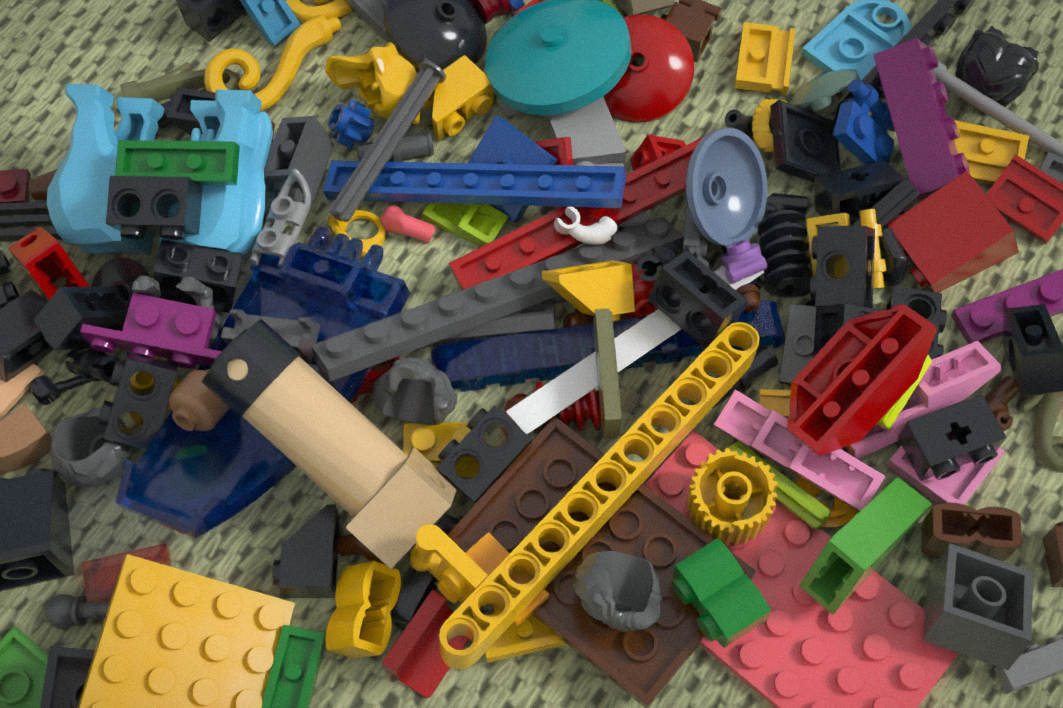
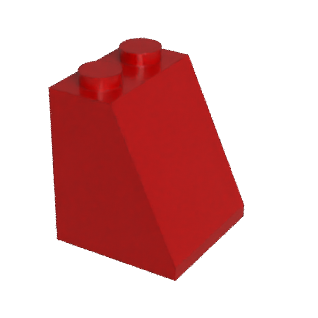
M965 171L887 225L888 228H892L905 255L914 264L915 267L909 271L922 289L929 285L935 293H939L1019 253L1014 230L968 171Z

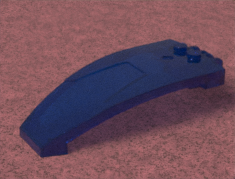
M318 227L307 245L298 242L291 246L280 267H278L280 257L269 254H262L258 265L251 263L249 268L253 274L233 309H241L248 315L299 320L300 317L311 318L313 322L319 323L321 326L317 343L331 337L366 326L369 323L401 313L411 293L404 280L377 271L384 256L382 246L376 244L372 245V247L370 246L362 262H358L364 249L363 241L357 238L349 240L348 235L341 233L336 235L329 249L325 251L330 233L328 229ZM230 314L210 349L223 351L228 346L221 338L223 327L233 329L235 327V319ZM314 358L312 359V363H307L318 366ZM199 365L197 370L205 371L212 367ZM372 366L331 382L328 379L326 381L348 402H351L365 381ZM231 409L210 431L184 430L173 420L172 415L174 413L171 411L138 463L135 464L126 459L115 503L122 509L196 539L242 511L297 466L245 418H240Z

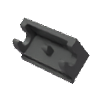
M241 309L230 310L231 317L235 319L234 329L223 327L221 338L227 345L243 330L249 329L253 324L262 319L290 344L306 363H312L313 353L311 345L317 343L321 327L319 323L313 322L308 317L290 320L248 315Z

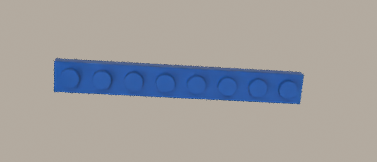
M331 161L323 189L327 200H336L360 161ZM387 162L362 201L621 208L627 175L623 166Z

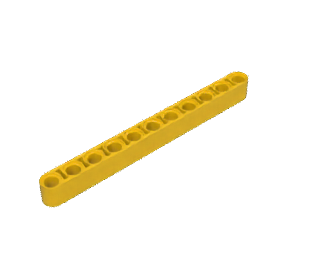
M737 322L727 326L444 622L440 629L439 648L441 659L447 666L462 670L475 664L746 373L753 362L760 338L758 332L751 325ZM731 346H738L742 348L744 351L736 350ZM706 372H713L717 374L719 377H711L707 375ZM679 399H689L695 405H686ZM663 426L668 429L669 433H659L653 427ZM637 454L643 461L633 462L625 455ZM602 482L611 483L617 489L611 492L604 491L599 488L598 484ZM576 511L583 512L589 519L579 522L573 520L569 514ZM551 541L558 544L561 549L558 552L551 553L546 552L539 545L543 542ZM516 572H525L530 575L532 581L527 584H517L512 581L510 576ZM493 603L500 606L503 611L498 616L489 617L482 614L479 609L485 604ZM461 635L469 638L472 644L467 649L455 650L448 642L454 636Z

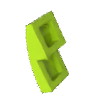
M429 203L422 213L421 220L478 246H484L496 239L509 216L489 204Z

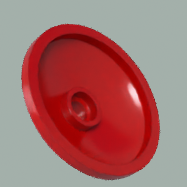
M651 15L627 16L623 19L626 22L631 39V59L620 81L603 97L610 114L618 119L629 122L659 120L672 113L689 93L694 78L693 53L685 36L670 22ZM635 57L645 59L644 64L640 67L633 66L631 62Z

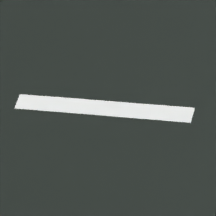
M724 265L714 271L715 274L735 290L742 285L750 283L764 273V271H761L734 284H730L725 275L726 269ZM656 310L614 338L617 371H621L682 328L662 311ZM595 352L507 410V414L523 432L528 434L598 386Z

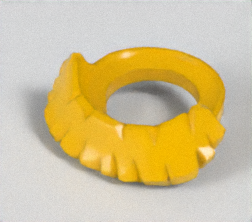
M765 99L758 104L752 118L753 139L760 150L762 149L766 153L774 154L773 134L769 126L771 119L770 106L778 99Z
M356 210L348 222H341L330 214L328 224L344 248L362 258H376L377 249L383 245L386 237V230L383 228L381 220L377 215L365 210ZM356 219L370 220L378 228V233L370 239L354 240L345 231L349 223Z

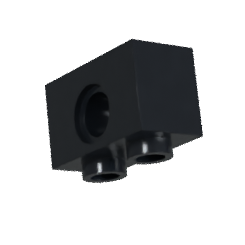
M818 226V236L813 237L811 246L812 257L817 260L816 275L812 276L810 282L811 298L815 299V307L850 304L873 308L875 229L868 226ZM845 257L849 262V271L843 278L839 279L834 273V264L839 258Z
M1039 304L1004 309L1003 345L1021 396L1063 391V345L1046 305Z

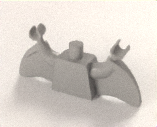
M603 96L595 102L571 112L541 115L549 122L550 139L571 137L573 164L575 166L625 167L626 150ZM499 101L502 110L507 115L513 116L520 112ZM540 206V212L544 216L549 211L559 209L561 206ZM646 211L618 225V227H634L648 222L649 215Z

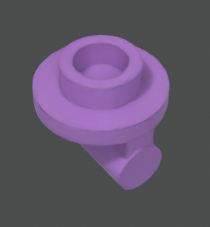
M748 239L728 245L726 247L727 253L721 256L726 269L725 275L730 284H734L767 269V263L761 255L759 244L750 245Z

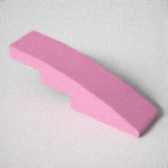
M979 341L932 359L933 362L890 430L876 424L861 441L846 446L845 449L851 456L860 459L898 441V436L908 421L963 401L1001 372V364Z
M733 391L714 422V427L858 511H861L870 503L885 478L883 474L841 449L822 456L817 455L787 429V418L773 410H768L739 391Z

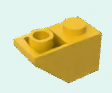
M465 55L443 70L446 74V79L443 83H438L435 88L432 123L434 137L438 141L447 135L454 136L458 134L466 121L476 114L478 116L484 115L494 102V91L488 76Z

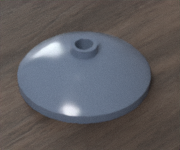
M734 128L716 129L706 134L700 140L690 158L685 179L687 206L696 227L711 243L727 247L741 240H749L758 229L759 222L762 220L766 208L768 188L764 162L757 146L745 133Z

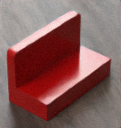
M434 590L430 592L382 661L385 672L427 699L432 696L451 668L441 659L439 648L440 629L444 622L454 613V611L449 609L445 597ZM461 635L454 636L449 640L448 644L455 650H463L469 638Z

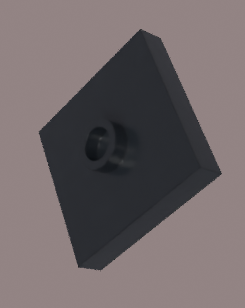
M777 100L770 106L776 170L813 183L814 176L841 171L838 140L833 136L836 125L835 121L781 100Z

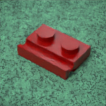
M1015 154L986 195L1003 217L1047 244L1063 222V184Z

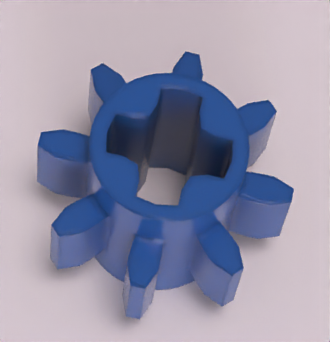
M352 99L349 100L347 106L343 104L336 105L328 120V128L334 131L331 137L336 139L337 143L350 149L353 148L355 141L358 143L367 142L374 129V120L368 117L371 110Z

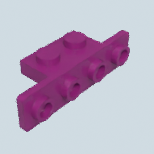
M136 293L132 295L123 331L82 324L80 330L82 336L90 343L89 346L95 350L114 353L115 348L151 358L156 356L171 359V363L186 369H195L196 364L210 367L222 352L207 349L216 318L214 309Z

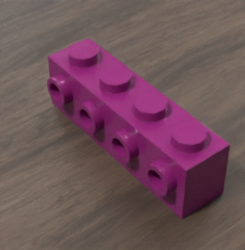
M914 38L874 54V59L909 181L920 194L918 199L923 201L965 171H968L970 174V170L964 153L958 154L954 140L959 138V132L953 117H947L944 104L949 102V98L943 82H937L934 68L938 67V60L931 45L927 47L918 38Z

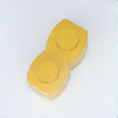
M369 561L344 568L336 585L335 602L337 608L332 613L326 629L327 651L352 659L378 656L384 652L391 636L392 620L390 611L395 606L400 593L401 578L398 569H390L387 565L377 561Z

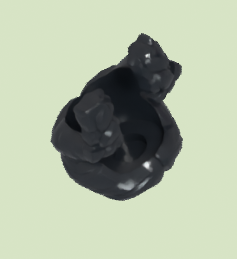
M990 26L986 32L978 29L974 32L969 44L958 59L955 77L1000 105L1007 107L1025 91L1028 82L1031 81L1038 71L1039 62L1037 56L1039 52L1032 47H1022L1017 43H1009L1002 34V31L995 29L993 26Z

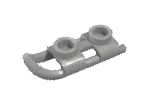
M292 169L277 198L271 204L265 219L266 222L262 231L257 236L249 259L254 265H258L262 254L279 256L278 267L280 269L286 268L311 206V192L304 176L299 170ZM295 181H298L302 187L303 203L293 201L288 196ZM287 223L294 225L290 235L282 233Z

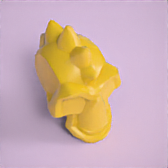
M388 42L385 47H371L369 52L364 55L330 56L327 58L324 68L332 83L343 91L358 88L359 96L366 102L367 108L372 109L377 117L386 121L418 74V68L399 56L395 45L391 42ZM431 95L421 110L433 106L434 99ZM421 111L415 118L413 124L420 123Z

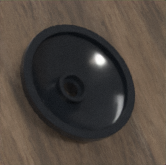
M388 0L386 4L384 24L391 43L395 45L397 51L417 68H419V64L423 60L430 61L444 70L464 55L474 64L482 57L486 48L487 32L482 16L471 0Z

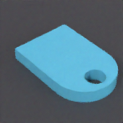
M857 0L846 7L802 48L801 55L824 72L856 69L860 80H862L876 66L874 54L894 47L911 30V23L907 14L890 1ZM886 14L891 16L895 22L883 24L877 20L876 16Z

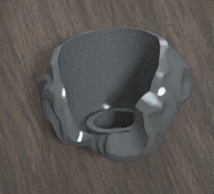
M408 357L394 361L391 369L377 378L373 384V399L379 412L403 421L424 425H440L446 416L455 409L458 395L452 388L448 376L436 369L426 359L418 357Z
M93 408L87 413L64 418L56 425L51 437L50 456L54 469L66 481L76 484L79 488H97L114 479L122 472L127 464V459L131 457L133 447L130 445L104 439L105 426L98 425L102 408ZM119 418L120 424L126 427L124 421Z
M600 551L587 555L583 563L577 567L572 586L575 594L580 597L583 609L591 617L602 621L616 631L623 632L649 628L660 618V601L662 596L660 595L659 576L654 571L653 564L650 561L622 552Z

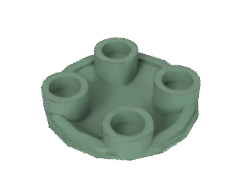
M840 69L818 75L801 87L790 99L789 104L802 109L811 106L813 111L823 109L834 102L832 95L839 91L842 93L849 91V84L855 79H860L856 69Z

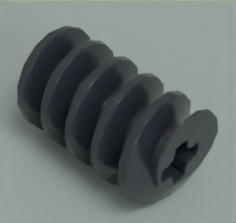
M781 210L765 216L758 225L761 255L767 263V269L763 270V276L765 277L763 281L764 289L770 295L777 297L798 298L810 294L811 280L809 279L813 273L812 268L808 266L811 262V257L807 253L809 242L805 239L808 235L807 227L802 225L806 222V218L802 213L794 210Z

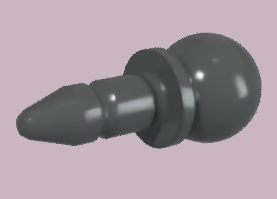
M61 594L48 602L45 616L49 624L58 629L70 628L74 624L76 626H85L87 619H105L110 601L89 602L86 596L74 598L67 594Z

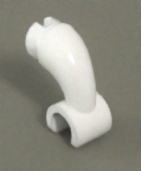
M567 207L564 211L566 216L571 218L573 224L567 225L560 218H556L554 221L557 232L565 235L570 234L576 240L590 245L606 243L611 240V236L617 231V224L607 216L602 217L598 223L590 226L581 225L579 223L580 214L574 207Z

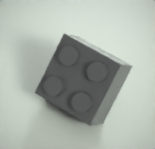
M949 543L929 572L923 641L1009 670L1031 642L1033 571Z

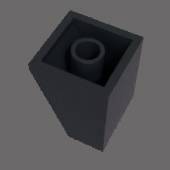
M44 468L30 470L25 476L11 479L0 478V592L75 575L65 482L54 469Z

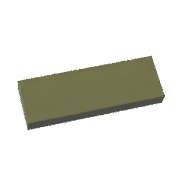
M595 309L593 335L603 439H614L620 435L622 411L612 311L610 309Z

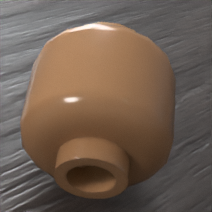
M210 369L191 371L169 396V406L174 413L172 415L173 420L184 430L210 431L230 409L201 382Z

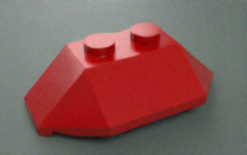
M903 303L892 306L890 310L877 311L848 320L792 380L789 404L790 419H788L787 425L789 432L819 456L861 441L918 379L937 331L936 326Z

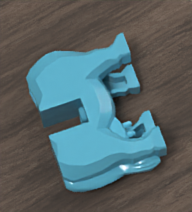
M65 84V94L74 103L77 114L71 130L70 147L47 191V207L56 232L66 244L79 245L84 252L93 254L127 253L150 256L154 233H146L145 239L124 238L120 236V231L106 224L110 176H115L118 140L158 141L154 140L159 128L157 121L163 116L164 107L150 98L117 97V106L122 119L115 131L114 113L111 110L114 95L98 85ZM217 89L215 101L191 100L190 110L199 121L203 133L201 134L198 128H194L191 133V141L236 142L240 146L237 185H201L203 190L199 234H185L183 240L171 241L240 254L242 259L254 247L257 236L262 228L265 212L264 167L270 150L273 129L268 114L260 112L262 101L251 91ZM140 201L131 207L130 217L139 211ZM179 202L174 203L170 207L168 212L169 218L176 215L179 211Z

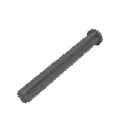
M426 60L421 61L419 64V73L330 207L329 212L335 219L341 222H348L437 84L445 81L446 74L436 64Z

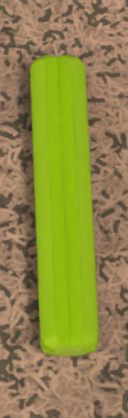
M737 441L729 446L730 451H737L738 455H742L745 452L747 453V458L754 456L756 463L762 461L764 466L770 465L741 442ZM770 465L769 473H774L775 478L773 481L778 482L775 490L777 494L776 500L813 529L817 530L823 527L831 515L830 510Z

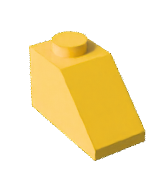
M611 260L541 271L542 279L581 313L594 316L595 309H610L612 311V320L618 321L621 319L620 314L635 312L632 264Z

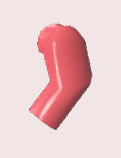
M395 205L385 208L380 218L381 224L386 231L409 236L426 243L430 242L435 230V225L406 215L400 207Z

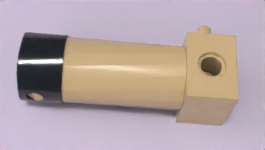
M262 319L253 324L249 329L243 330L213 361L210 366L212 368L201 381L240 418H245L346 510L352 517L345 528L390 569L415 545L416 533L419 528L425 524H435L452 505L457 486L416 448H413L406 455L300 357V354Z

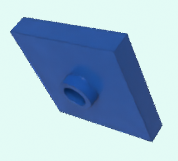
M495 116L468 163L554 165L557 159L505 119ZM491 205L509 216L508 219L512 223L518 222L528 208L525 205Z

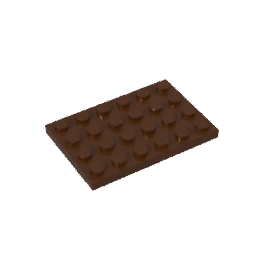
M554 416L447 536L466 553L489 532L511 553L605 454ZM602 482L598 484L599 488L604 491L611 492L617 489L611 483ZM642 483L547 585L545 590L549 593V598L531 615L644 708H649L706 637L697 622V618L700 617L699 612L691 603L683 604L672 588L671 582L675 580L673 577L674 565L715 539ZM576 511L569 514L575 521L583 522L589 519L583 512ZM551 541L543 542L539 545L543 550L551 553L558 552L561 549L558 544ZM600 551H617L650 561L653 564L654 571L659 576L660 595L662 596L660 601V618L649 628L623 632L616 631L602 621L591 617L583 609L580 597L575 594L572 586L576 569L583 563L587 555ZM732 553L744 574L752 580L756 570Z

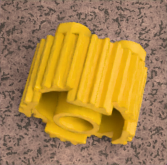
M729 447L725 448L724 452H721L719 449L716 450L715 455L709 453L706 463H700L699 469L696 468L690 482L686 503H688L687 512H690L689 519L695 520L694 523L715 540L719 538L726 546L730 542H733L734 546H738L739 541L746 544L749 538L753 541L756 535H760L766 528L776 505L777 494L775 490L778 482L773 481L775 474L769 473L770 465L764 466L762 461L756 463L754 456L747 458V453L745 452L742 455H738L737 451H730ZM724 494H730L731 499H728Z

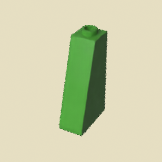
M897 477L828 541L799 586L834 615L917 525L932 503Z

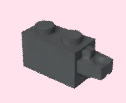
M315 116L282 118L264 167L265 185L271 191L267 212H269L272 202L277 198L292 169L299 170L304 176L311 192V204H313L334 147L333 142ZM295 181L288 196L293 201L303 203L302 187L298 181Z

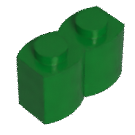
M719 538L674 565L673 577L675 580L671 582L672 588L683 604L691 603L699 612L700 617L697 618L698 625L709 641L717 640L725 648L768 620L771 613L769 605L754 583L744 574L733 554Z

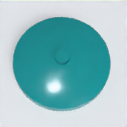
M546 0L519 12L499 29L487 50L485 60L486 73L494 93L507 106L533 115L563 114L595 102L620 81L631 59L632 44L626 22L618 11L610 5L599 0Z

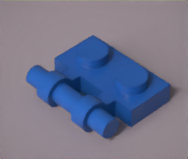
M855 79L848 86V90L854 95L852 101L841 103L833 136L864 165L886 161L889 164L895 140L887 133V129L894 132L895 128L888 104L879 99V93L872 85L864 84L860 79Z

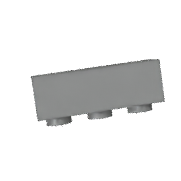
M1062 634L1047 640L1048 645L1043 647L1034 644L1025 648L1024 654L1018 657L1009 670L997 666L994 668L1006 694L1063 672Z

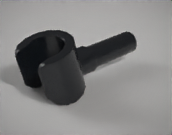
M42 375L31 381L30 388L40 404L48 405L58 399L61 393L92 381L86 380L80 375L54 384L48 376Z

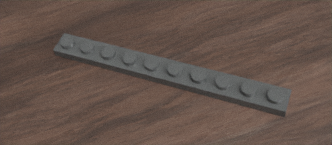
M664 217L651 220L645 224L612 235L611 240L604 244H585L579 248L311 345L313 358L329 382L559 296L560 294L542 279L541 271L611 260L637 264L650 249L653 248L655 252L654 247L673 243L680 248L677 251L683 249L684 236Z

